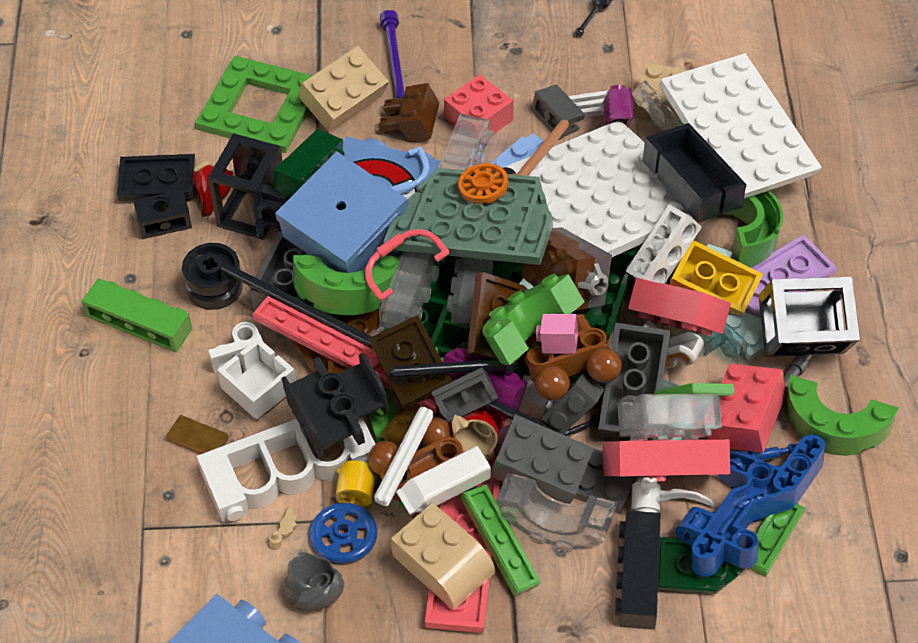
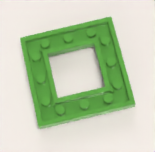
M234 55L195 122L196 130L226 138H231L233 133L279 145L281 146V152L287 153L309 112L308 107L298 97L302 83L313 75ZM247 84L288 94L273 123L232 113Z

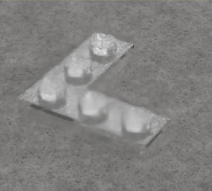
M646 80L641 82L632 92L636 103L650 114L652 122L656 126H660L663 131L678 127L680 120Z

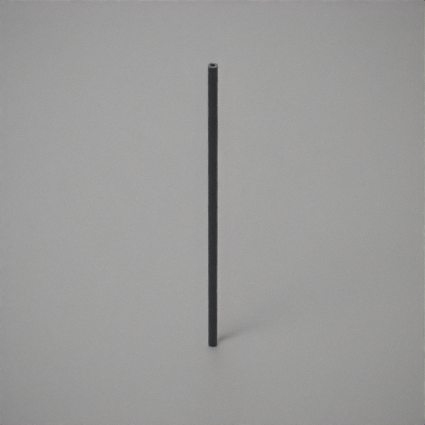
M228 263L222 265V273L372 348L368 339L372 336ZM498 400L485 406L513 420L515 415H518L541 426H547Z

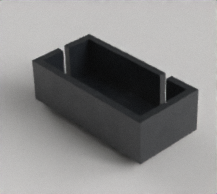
M690 123L645 137L642 161L654 175L658 174L657 178L697 223L718 217L719 212L724 215L742 208L747 184Z

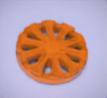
M481 163L471 166L461 174L458 181L462 197L467 201H472L474 204L496 201L498 197H502L506 193L509 186L506 171L492 163Z

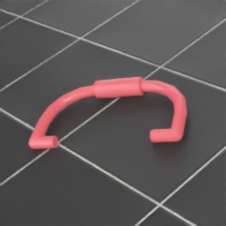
M423 229L409 230L402 234L398 233L377 248V251L370 257L366 265L365 279L369 288L380 301L385 300L394 292L389 288L382 293L374 283L372 268L375 262L380 257L383 258L403 244L405 239L412 236H423L433 241L441 251L434 256L435 260L439 262L449 254V250L436 235Z

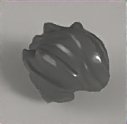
M305 553L293 558L288 563L284 589L288 594L286 598L297 608H304L307 613H310L312 610L333 604L342 594L344 589L342 574L332 567L331 561L327 558Z

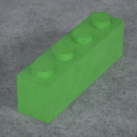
M98 278L82 300L86 317L176 353L192 331L190 315L185 310L168 306L158 299L145 297L138 291L120 287L113 281L107 282Z

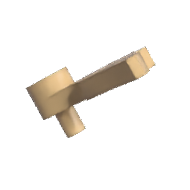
M288 507L284 518L280 521L279 530L273 532L269 537V546L273 549H278L281 546L282 537L293 534V530L297 527V516L293 514L291 507Z

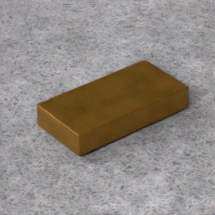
M181 414L166 435L168 441L199 454L225 446L229 440L227 433Z

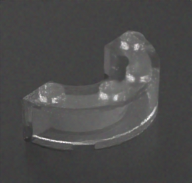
M507 473L496 499L501 517L527 534L531 541L537 544L546 543L553 545L565 552H571L573 549H589L600 545L606 538L618 504L591 495L588 501L583 504L563 503L543 493L535 480L512 473Z

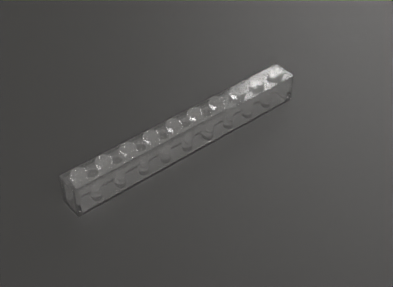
M460 113L438 168L466 170L471 166L483 163L486 154L485 147L486 145H491L493 131H490V120ZM403 251L388 287L394 293L382 301L379 309L380 326L391 328L416 315L420 319L422 318L423 303H428L431 294L430 285L432 282H436L439 274L438 265L440 261L437 262L434 258L437 254Z

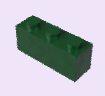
M316 129L274 169V190L292 197L336 151L343 156L345 155L343 139Z

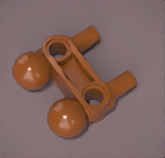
M583 314L576 315L578 327L576 354L542 353V345L536 341L534 333L525 341L529 349L526 351L524 361L529 369L530 379L534 382L537 393L543 399L550 401L559 400L564 397L570 386L569 376L587 370L589 376L600 383L613 381L621 372V359L608 346L605 332L598 328H591Z
M436 416L432 418L420 442V445L424 448L415 452L402 478L405 482L400 483L397 490L401 489L410 479L452 459L445 458L443 455L452 454L457 456L463 453L462 444L452 437L451 426L444 418ZM386 440L377 442L368 454L370 468L377 475H380L382 480L399 449V446L394 442ZM477 485L474 486V487H472V488H470V489H468V490H466V491H469V490H472V489L477 488ZM395 492L393 496L394 500L401 501L399 496ZM415 512L410 516L414 519L421 512Z

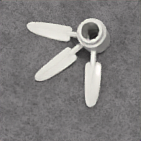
M640 478L638 482L632 484L631 511L660 513V502L676 498H688L709 506H713V502L706 496L693 491L682 489L660 490V485L657 483L656 478Z

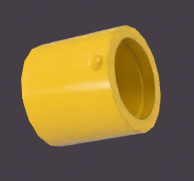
M352 460L342 463L340 468L337 469L339 475L336 500L339 503L357 504L363 508L369 506L372 503L374 482L378 476L375 475L376 473L366 462Z

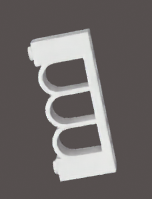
M359 418L358 423L363 430L365 443L358 445L353 436L339 441L343 454L334 461H321L312 454L307 443V436L304 434L297 419L198 455L197 459L201 474L222 523L239 520L244 515L249 514L248 508L259 509L270 505L278 497L279 491L289 495L301 494L313 485L315 477L325 481L338 480L339 473H337V469L346 461L356 460L368 463V454L375 445V442L363 418ZM298 444L307 467L297 475L289 476L280 473L275 467L270 454ZM262 458L270 476V481L260 489L252 490L243 487L239 483L233 468Z

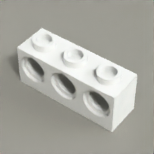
M668 205L626 269V272L635 279L640 278L665 284L702 226L689 215Z

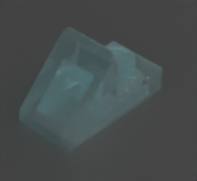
M726 322L723 334L712 332L711 336L705 335L703 356L705 357L720 347L727 357H731L738 364L746 358L748 342Z

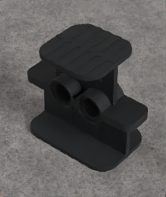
M363 353L358 354L360 364L339 374L329 373L320 357L312 360L315 372L292 383H289L285 376L281 378L288 405L319 459L325 458L323 449L350 436L354 437L358 445L365 443L363 430L358 423L359 418L380 408L385 415L389 414V403L383 384Z

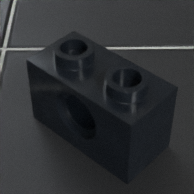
M183 190L133 201L142 239L192 228Z

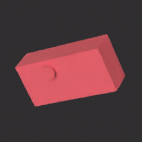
M729 440L602 442L603 476H649V479L656 478L657 481H666V475L730 474Z

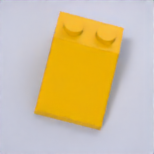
M693 240L683 255L669 285L703 292L731 302L729 314L743 316L763 274Z

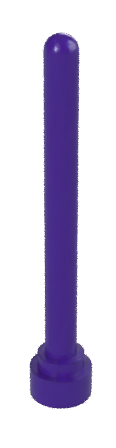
M386 10L379 16L380 25L387 34L395 97L401 98L405 92L395 31L399 25L397 12Z

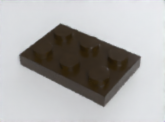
M418 315L368 338L403 410L432 397L431 392L453 382L449 374L407 377L390 376L389 370L392 366L443 363Z

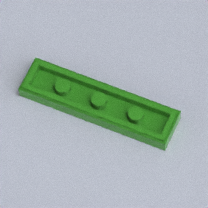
M483 485L462 493L460 499L513 595L516 596L538 587L541 581L488 486Z

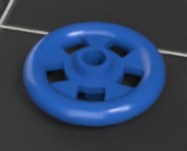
M336 503L324 508L316 515L310 527L309 538L313 549L319 556L327 558L332 563L347 564L362 559L372 550L378 531L373 516L365 508L352 503ZM351 514L358 518L356 522L353 523L352 521L345 519L346 515ZM333 517L337 521L329 528L324 523ZM341 529H347V530H348V531H347L346 533H344V534L339 533V530H341ZM358 529L366 530L365 539L357 538ZM329 535L333 543L325 546L321 538ZM350 544L353 546L352 551H340V546H348Z

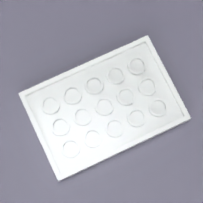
M746 53L661 79L659 86L683 124L690 123L747 184L744 199L819 174L822 169Z

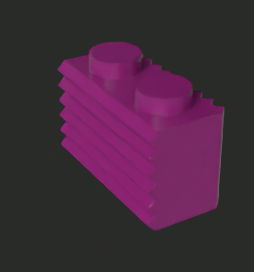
M625 85L611 86L603 100L604 123L608 125L620 120L629 128L634 118L632 89L625 88Z

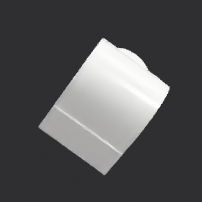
M251 322L237 324L232 331L233 343L219 345L208 350L214 373H218L217 370L234 356L240 359V365H242L240 352L257 338L262 341L261 335L254 324Z

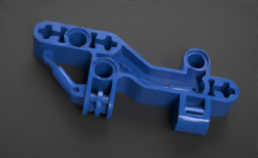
M807 435L798 444L790 443L788 447L780 449L778 446L765 448L764 453L744 451L743 453L733 451L730 453V474H718V476L725 484L734 489L730 491L715 513L699 507H692L675 529L678 538L692 546V569L694 573L703 577L711 576L724 561L740 568H750L757 563L758 536L751 530H748L747 527L753 521L794 508L823 467L825 442L822 438L816 435ZM780 454H790L782 466H774L763 461L778 458Z

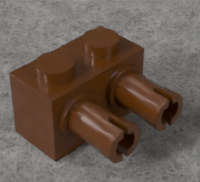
M428 83L406 86L403 97L386 99L384 101V111L387 115L399 113V115L380 118L379 128L382 133L401 130L408 142L431 139L440 102Z

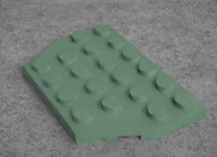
M437 168L429 175L426 181H423L416 187L417 191L407 199V211L401 217L398 215L389 225L383 241L384 244L398 233L402 234L409 230L423 229L432 232L443 242L449 250L447 256L541 265L553 228V220L539 177L507 174L509 186L502 197H498L492 203L474 204L472 201L465 200L459 190L458 181L465 170ZM423 236L409 237L404 240L403 244L394 249L397 251L438 254L441 252L433 241Z

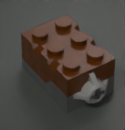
M562 227L552 228L541 265L524 263L522 280L525 279L534 287L541 284L542 280L549 275L556 274L559 277L569 274L584 300V303L576 310L605 305L612 254Z

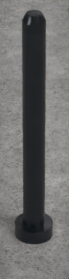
M498 359L392 366L389 371L392 377L466 373L483 368L485 371L504 370L505 374H513L514 365L513 363L504 365Z

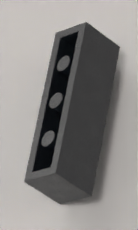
M626 510L625 521H620L619 538L624 539V546H618L617 563L623 564L622 572H617L616 589L621 590V598L615 599V616H620V627L655 630L658 603L661 513Z

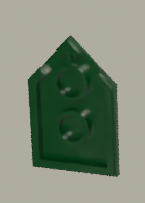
M660 537L658 590L717 594L746 570V568H740L724 561L713 575L707 577L699 576L692 569V546L681 541L679 538Z

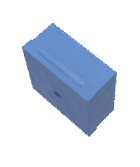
M336 151L275 215L280 223L284 238L309 255L321 256L322 262L328 268L337 272L351 273L358 272L366 267L370 257L383 244L389 225L398 215L401 217L407 211L408 202L406 197Z

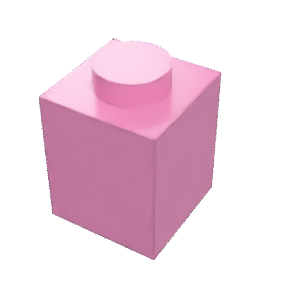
M543 314L541 325L536 327V341L541 342L542 353L576 354L578 340L576 314Z

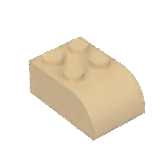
M431 503L391 538L392 556L452 610H455L495 574L494 564L480 543L434 503Z

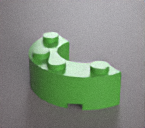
M769 190L745 198L741 209L726 213L740 218L747 224V226L737 228L731 251L733 252L734 260L748 267L763 262L773 253L783 223L782 207L778 199Z
M293 255V284L297 294L304 301L308 299L314 303V308L327 313L357 315L374 311L380 308L382 302L390 301L395 296L399 287L400 256L385 255L383 258L380 257L372 268V278L379 290L383 293L391 288L394 292L385 300L380 301L368 286L365 279V269L351 273L337 272L328 268L322 262L319 255Z
M552 274L544 278L541 284L534 286L524 293L522 291L515 292L508 297L507 300L509 302L492 310L489 313L490 319L484 325L482 333L499 362L504 365H510L529 349L525 341L536 332L537 325H541L543 314H571L584 303V300L569 274L559 277L556 274Z
M790 375L784 403L785 414L788 422H791L795 428V434L800 439L807 435L819 436L825 442V453L849 456L861 454V451L871 447L874 449L889 435L898 407L871 399L867 407L857 413H837L827 408L820 401L816 392V382Z

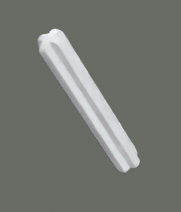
M425 407L418 409L375 494L376 503L383 506L389 505L433 418L432 410Z

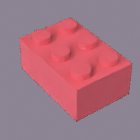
M636 278L628 309L638 312V318L711 336L712 332L723 334L731 302L703 292Z
M729 364L721 384H734L735 394L714 399L704 423L708 440H729V449L764 453L787 393L782 369Z

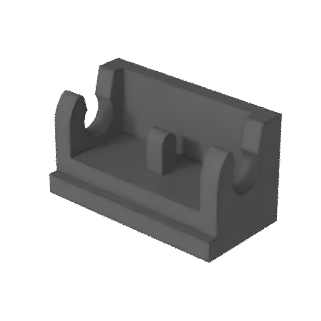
M557 84L535 91L531 110L551 132L561 120L566 119L569 122V127L559 140L579 130V127L573 124L583 120L585 113Z
M483 368L431 392L441 414L448 423L452 422L454 415L463 417L499 399L487 372Z

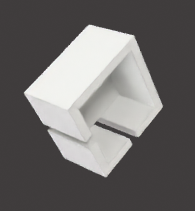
M259 338L240 352L243 374L240 359L237 356H234L217 370L221 389L256 420L286 397L281 380L282 377L285 376L289 383L296 381L295 369L279 355L275 357V352Z

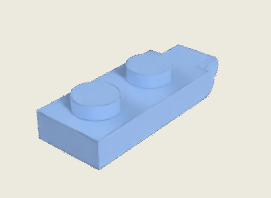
M534 133L527 138L522 136L491 163L503 168L528 158L534 154L544 140Z

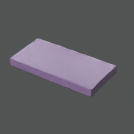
M803 234L774 251L763 262L750 267L762 273L763 276L745 311L748 314L761 318L758 295L772 279L828 278L836 274L837 267ZM802 290V291H788V292H806V290Z

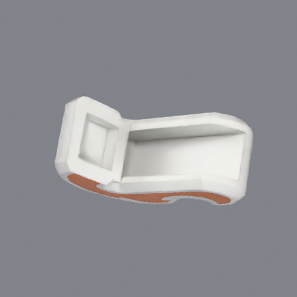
M646 321L642 326L658 329L651 321ZM692 331L671 336L669 338L665 368L675 367L679 360L686 366L693 364L704 345L701 336Z

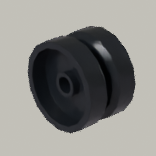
M205 243L193 248L183 259L182 273L186 291L190 301L196 306L206 310H219L233 304L241 295L243 283L221 272V267L224 263H228L241 270L238 256L229 246L221 243Z

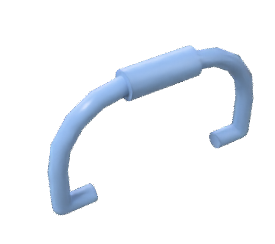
M422 147L408 150L409 156L419 154L423 170L416 180L391 187L400 194L412 191V188L418 186L427 178L430 168Z

